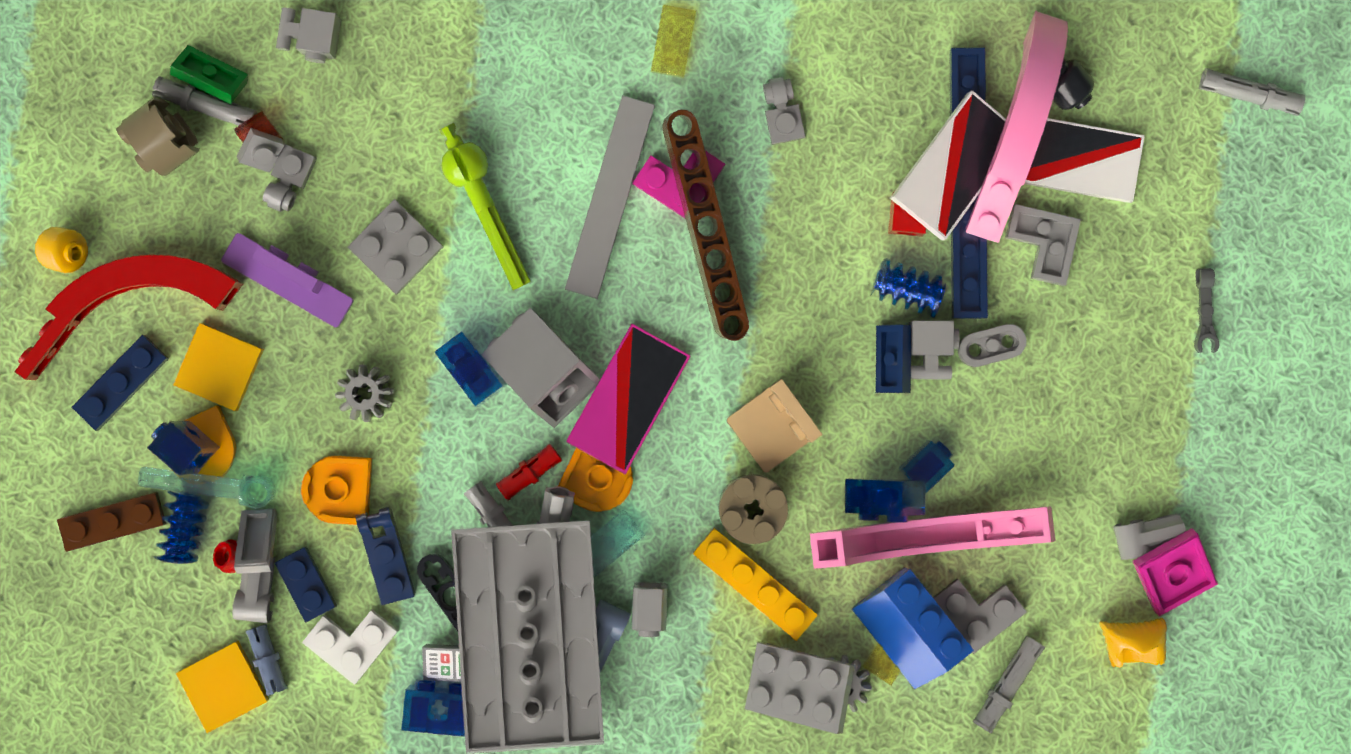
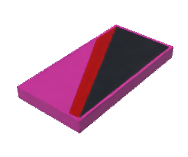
M631 324L566 442L626 475L691 356L638 326Z

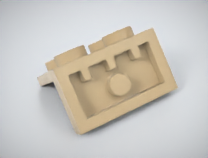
M782 379L775 382L727 418V423L765 473L772 470L808 442L812 443L823 435Z

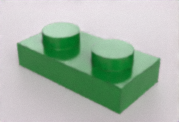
M190 45L186 46L170 66L171 76L229 104L235 100L248 82L247 73Z

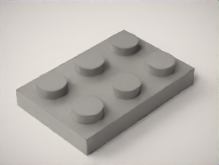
M757 642L745 709L827 732L841 734L843 733L855 665L773 644Z

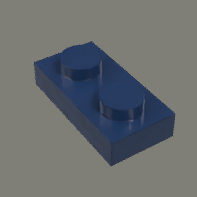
M911 325L876 326L875 393H911Z
M307 546L275 562L305 623L337 607Z

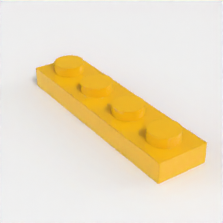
M715 527L693 552V555L794 640L797 641L818 616L816 612Z

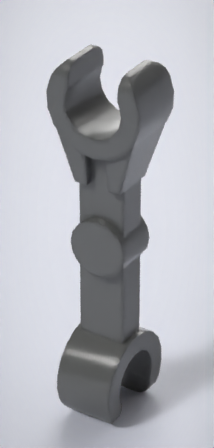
M1211 268L1197 269L1195 274L1196 287L1199 288V307L1197 310L1199 314V327L1194 347L1198 353H1202V341L1208 338L1212 343L1211 352L1215 353L1219 349V340L1212 325V314L1214 312L1212 307V288L1215 283V272Z

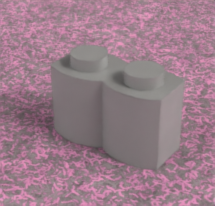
M634 583L632 629L639 631L638 636L659 637V632L666 630L668 584Z

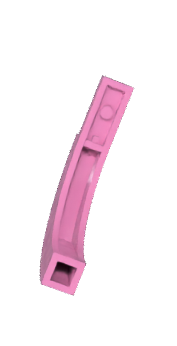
M1037 11L1034 13L1023 42L1021 68L1008 116L966 226V233L999 243L1020 187L1024 185L1053 102L1067 43L1068 22Z
M1049 506L863 525L811 533L810 540L815 569L848 566L880 559L934 552L1048 543L1055 541L1052 508Z

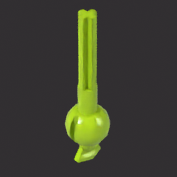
M455 123L439 129L441 135L447 138L445 144L449 150L442 157L441 167L443 175L454 186L465 188L512 289L515 290L530 283L531 280L482 179L487 174L488 169L486 154L481 147L473 142L463 143L461 136L455 133Z

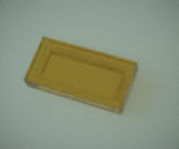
M663 5L651 67L652 73L684 78L696 16L695 10Z

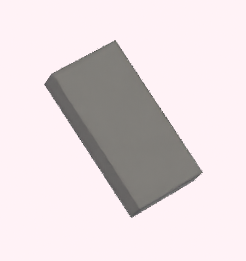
M276 509L241 510L234 569L237 574L271 572L277 524Z

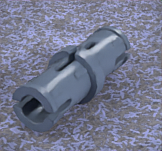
M267 624L246 630L245 632L248 635L255 656L253 664L254 667L259 668L266 695L274 694L276 690L280 692L287 689L288 687L285 684L278 663L280 655L279 652L275 653L267 630Z

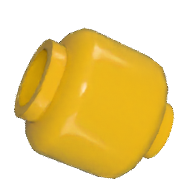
M50 227L39 235L35 244V254L43 267L61 273H73L79 270L86 262L88 245L86 239L77 231L63 227Z

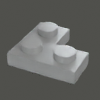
M1017 204L1013 205L1005 238L1038 246L1030 279L1061 286L1066 285L1081 219Z
M958 579L954 580L933 597L974 649L973 654L1027 612L1006 585L1001 586L980 604H977Z

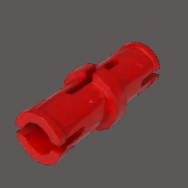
M548 444L529 460H523L518 463L519 467L507 477L497 482L496 486L505 499L509 501L531 483L535 485L539 482V477L563 460L554 447Z

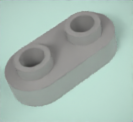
M1006 324L972 333L963 337L959 342L958 356L964 364L970 367L984 366L1014 358L1025 349L1026 336L1021 328L1013 324ZM1005 335H1009L1013 340L1010 348H1005L1002 345L1001 340ZM972 344H977L980 347V354L977 357L969 353V347Z

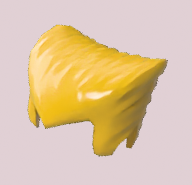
M1157 618L1148 622L1144 621L1143 623L1131 622L1129 624L1108 623L1107 621L1099 622L1105 636V643L1107 644L1112 667L1120 668L1123 666V663L1144 662L1154 665L1165 663L1167 624L1163 618Z

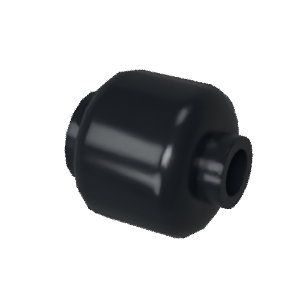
M1063 59L1053 102L1062 110H1069L1074 107L1081 109L1092 99L1091 92L1094 88V79L1078 61H1066Z

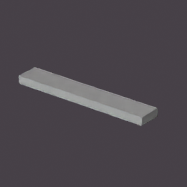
M622 95L565 290L598 299L655 108L653 104Z

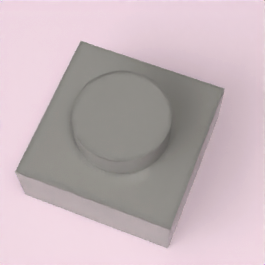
M250 128L237 154V159L239 163L270 173L284 147V143L279 137Z

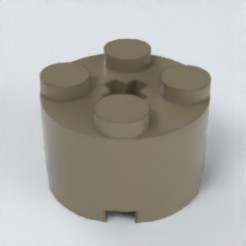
M155 96L125 118L121 125L116 128V131L120 138L128 145H131L136 151L135 160L145 172H150L153 169L159 175L167 176L198 153L200 148L194 147L198 144L197 138L178 112L174 115L170 114L165 109L170 104L161 97Z
M757 474L740 476L724 488L719 499V516L724 528L733 538L743 543L760 544L768 542L782 530L786 523L788 515L786 497L781 488L765 476ZM753 500H758V506L762 509L761 513H755L752 518L748 517V511L744 509V505L746 503L752 504Z

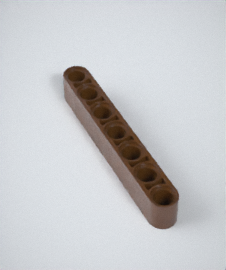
M677 110L664 119L662 125L663 134L715 332L722 338L737 341L747 334L749 321L696 117L690 111ZM675 117L685 119L688 124V130L683 136L677 135L672 129V122ZM685 150L692 151L696 156V164L692 169L685 168L681 163V155ZM695 183L700 184L705 190L704 199L699 203L694 202L689 196L690 187ZM704 216L709 217L713 222V230L707 236L702 235L698 230L699 220ZM715 249L720 252L722 261L717 268L712 269L708 266L706 258L708 253ZM724 282L730 288V295L725 301L720 302L715 296V289L720 283ZM734 315L738 320L739 326L734 333L727 334L724 330V321L727 317Z

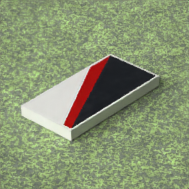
M967 92L890 199L941 241L946 240L980 193L1006 119L975 92Z
M1047 118L1024 184L1132 203L1145 136Z

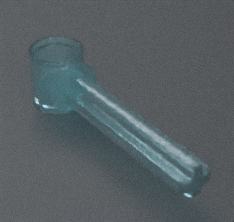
M141 467L138 474V485L141 487L238 499L239 505L248 506L253 509L266 506L274 499L276 494L274 482L269 477L263 475H243L242 479L152 467ZM253 483H260L265 486L267 490L265 500L258 501L251 496L250 489Z

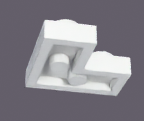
M374 610L368 613L352 635L348 634L324 615L302 643L355 685L399 630Z

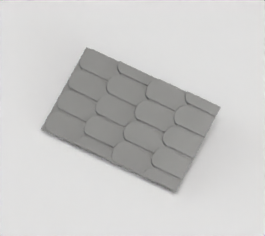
M590 520L451 530L466 754L604 744Z

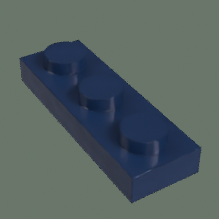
M141 335L71 408L95 431H99L169 358L146 335Z

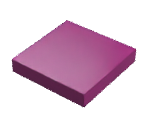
M1192 528L1132 561L1149 602L1159 617L1218 585L1199 535Z

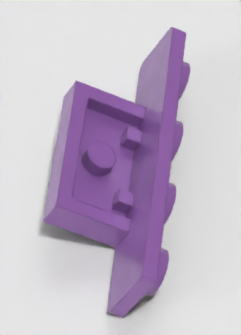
M240 233L234 236L221 259L224 264L333 327L337 328L340 326L354 302L353 298L316 278L319 272L305 263L300 262L297 267L287 261L289 254L273 245L266 249Z

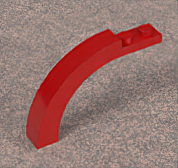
M170 255L132 256L103 264L70 283L45 308V310L55 316V319H51L44 324L39 332L41 337L37 343L22 353L18 360L20 365L15 370V373L25 380H37L83 319L96 307L119 294L146 287H170L186 291L202 299L213 308L224 311L243 286V283L215 267Z

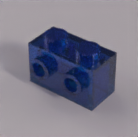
M845 479V513L858 514V520L877 521L879 520V515H887V522H908V516L925 515L926 480Z

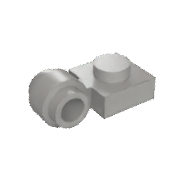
M783 77L769 79V83L763 84L766 103H773L776 106V109L765 111L771 144L776 145L804 139L805 133L799 104L787 106L788 100L794 99L790 79L784 80Z
M284 144L270 174L281 181L276 184L270 182L263 195V201L267 202L268 207L280 212L283 210L289 212L292 209L297 196L292 191V186L295 185L304 189L316 162V157Z

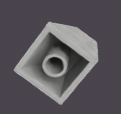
M531 308L525 313L518 315L512 325L501 336L493 339L488 348L481 354L526 405L553 428L594 391L600 381L596 374Z

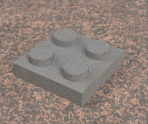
M394 199L347 248L386 286L398 295L444 246Z

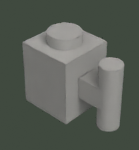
M282 8L276 49L289 51L291 38L297 39L296 49L302 55H305V60L325 63L326 58H336L341 19L336 13L302 8L300 23H294L296 10Z
M954 321L909 322V325H911V356H923V366H911V379H951L952 367L938 366V356L954 355V349L959 348V329H954Z

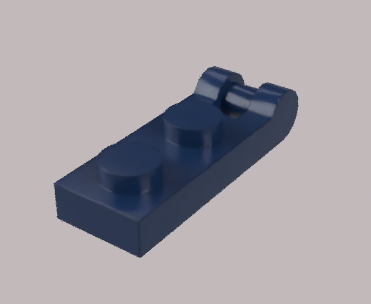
M391 507L379 509V513L368 515L367 512L356 515L357 527L363 539L381 605L415 597L413 582ZM383 526L385 533L375 536L373 528Z

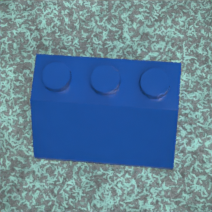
M903 567L851 608L914 689L947 673L974 651L909 568Z

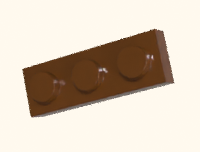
M158 492L57 519L65 552L167 525Z

